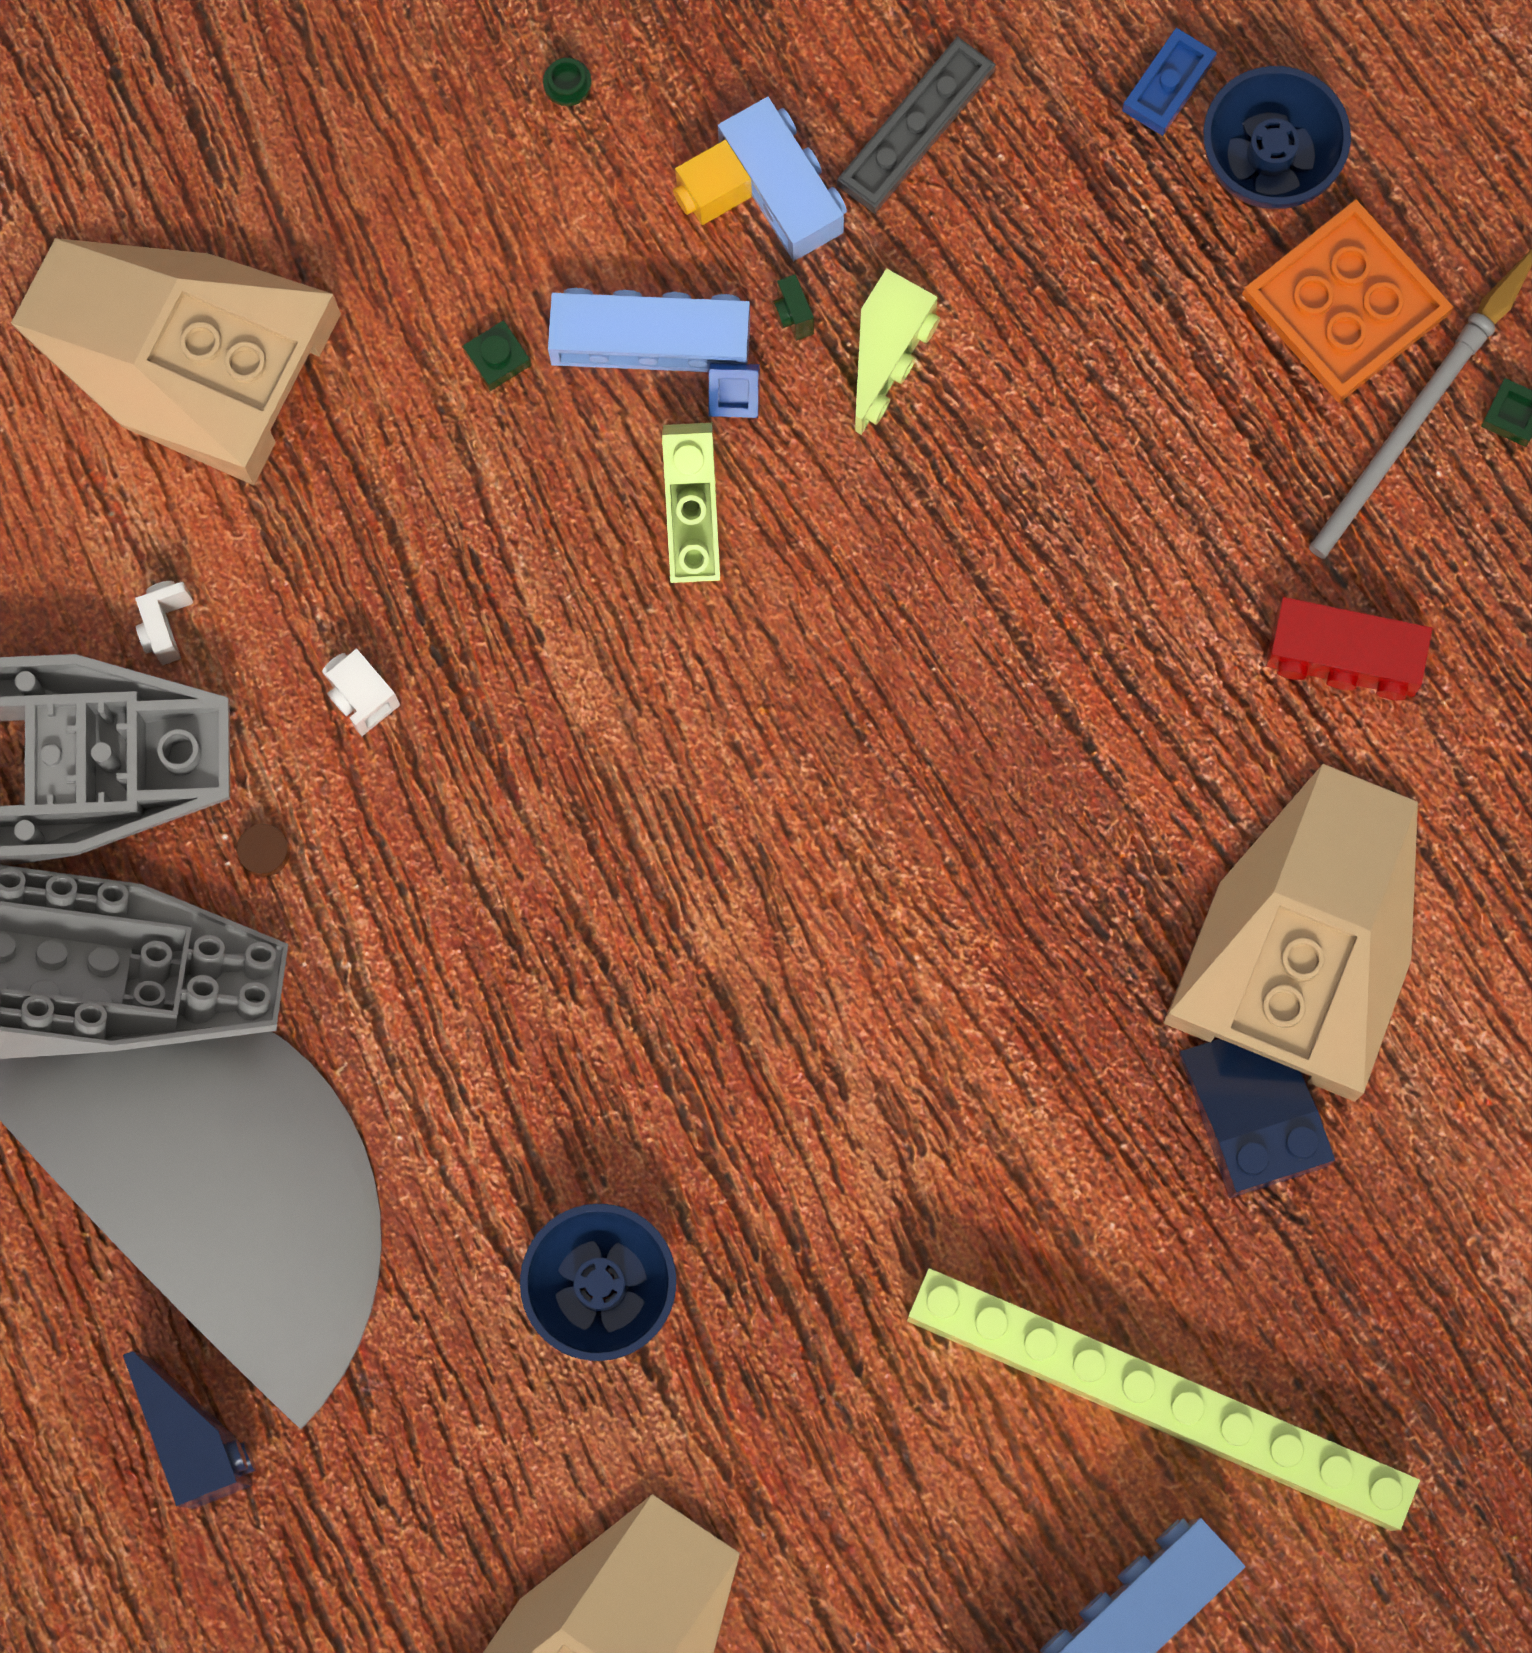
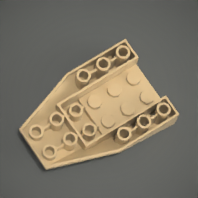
M55 238L11 324L121 427L255 485L276 443L270 430L309 353L320 357L341 313L332 293L208 253Z
M1322 764L1219 883L1163 1023L1210 1043L1214 1037H1217L1309 1075L1308 1083L1355 1102L1361 1097L1367 1086L1412 957L1418 802Z
M652 1494L524 1595L483 1653H714L740 1553Z

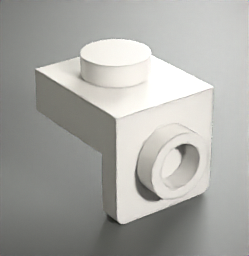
M174 581L159 582L147 588L145 595L135 598L143 623L136 625V631L146 654L154 652L160 663L165 665L181 659L166 613L193 604V599L184 582L176 584Z

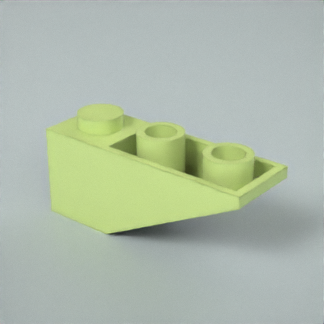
M887 268L861 308L855 432L861 435L869 422L876 425L881 420L890 403V398L886 397V394L894 381L900 384L905 381L916 359L911 356L919 341L927 343L931 339L940 322V317L936 315L938 297Z
M713 422L663 425L662 445L670 582L720 581Z

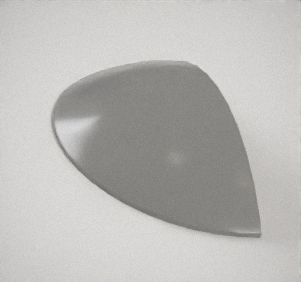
M272 1031L113 1052L0 1059V1121L71 1199L170 1302L271 1402L302 1429L325 1404L345 1375L361 1343L372 1313L380 1275L382 1229L381 1210L375 1177L366 1148L356 1126L333 1088L305 1057Z

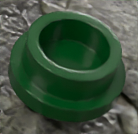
M573 58L558 59L549 65L544 73V91L548 98L558 105H577L585 100L591 91V74L588 68L579 60Z

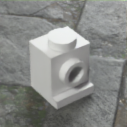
M357 648L348 656L345 653L337 655L322 670V673L333 687L327 695L345 716H348L352 711L354 712L349 718L361 737L400 706L394 691Z

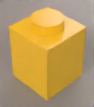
M726 139L675 168L677 187L673 189L674 196L686 215L693 212L702 226L752 197L751 178Z

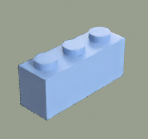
M766 97L718 124L719 143L725 139L727 140L750 176L753 199L794 262L844 233L843 214L847 213V208L839 192L833 186L827 189L819 177L822 170L812 150L809 147L802 150L793 135L797 134L796 127L784 108L777 110L770 98Z

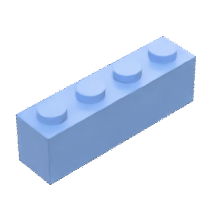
M568 288L564 290V293H552L548 352L551 365L709 372L710 363L748 364L750 301H741L737 296L718 294L712 296L711 299H691V296L686 293L668 292L663 294L662 297H642L641 293L633 290H618L613 295H596L584 288Z

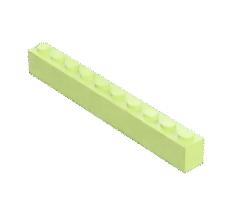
M930 1268L926 1273L907 1319V1322L1390 1531L1401 1530L1420 1482L1419 1479Z

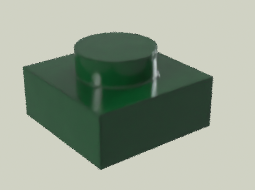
M796 274L778 280V299L773 300L772 305L781 328L790 326L796 341L813 335L814 316Z
M504 320L462 346L465 355L490 391L532 366L530 358Z
M1504 378L1481 427L1527 447L1532 438V390Z

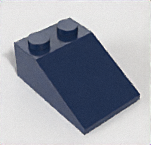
M1222 1039L1179 1052L1229 1199L1327 1168L1335 1161L1319 1112L1300 1071Z
M134 1351L124 1354L123 1357L176 1506L195 1509L253 1486L249 1473L256 1471V1467L247 1443L245 1441L239 1443L236 1437L152 1358Z

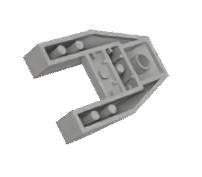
M77 654L0 657V721L25 720V804L0 806V865L10 866L79 855L231 799L230 699L228 697Z

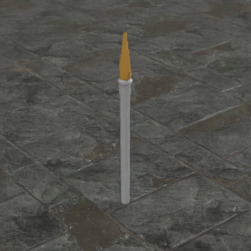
M1532 249L1481 300L1477 313L1469 316L1468 324L1464 326L1455 340L1456 344L1310 544L1309 550L1322 559L1326 558L1471 355H1474L1487 340V337L1493 335L1495 324L1511 310L1532 266Z

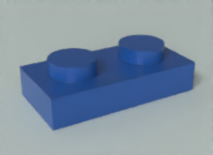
M1176 27L1123 103L1122 111L1163 136L1215 62L1217 52Z

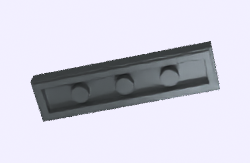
M957 36L839 176L837 186L876 214L995 72L996 64Z

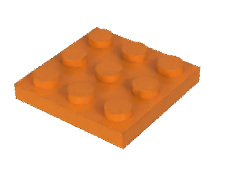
M1357 199L1247 285L1242 293L1243 297L1338 403L1343 401L1450 315L1454 308Z

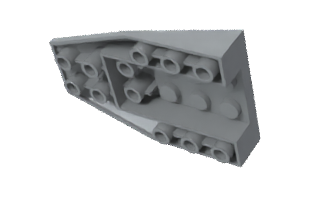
M0 865V1059L113 1052L276 1031L288 944L143 884Z

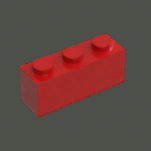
M1283 597L1276 612L1266 667L1277 669V674L1284 678L1305 680L1308 675L1327 679L1326 684L1336 689L1355 690L1357 686L1377 690L1376 694L1379 697L1402 701L1407 696L1415 697L1422 686L1433 627Z

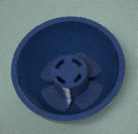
M1266 66L1238 75L1217 93L1206 114L1203 143L1211 171L1230 194L1242 202L1255 207L1287 209L1313 200L1337 179L1350 151L1351 129L1348 115L1340 99L1320 79L1305 71L1291 67ZM1281 155L1283 156L1282 158H1277V159L1271 158V157H1279V156H1281Z
M582 1205L569 1209L550 1220L530 1243L524 1256L520 1273L521 1299L526 1315L534 1329L555 1349L571 1357L583 1360H613L642 1348L663 1327L675 1299V1264L664 1238L642 1216L616 1205ZM613 1290L617 1292V1294L613 1292L609 1298L605 1299L606 1303H604L603 1298L610 1295Z

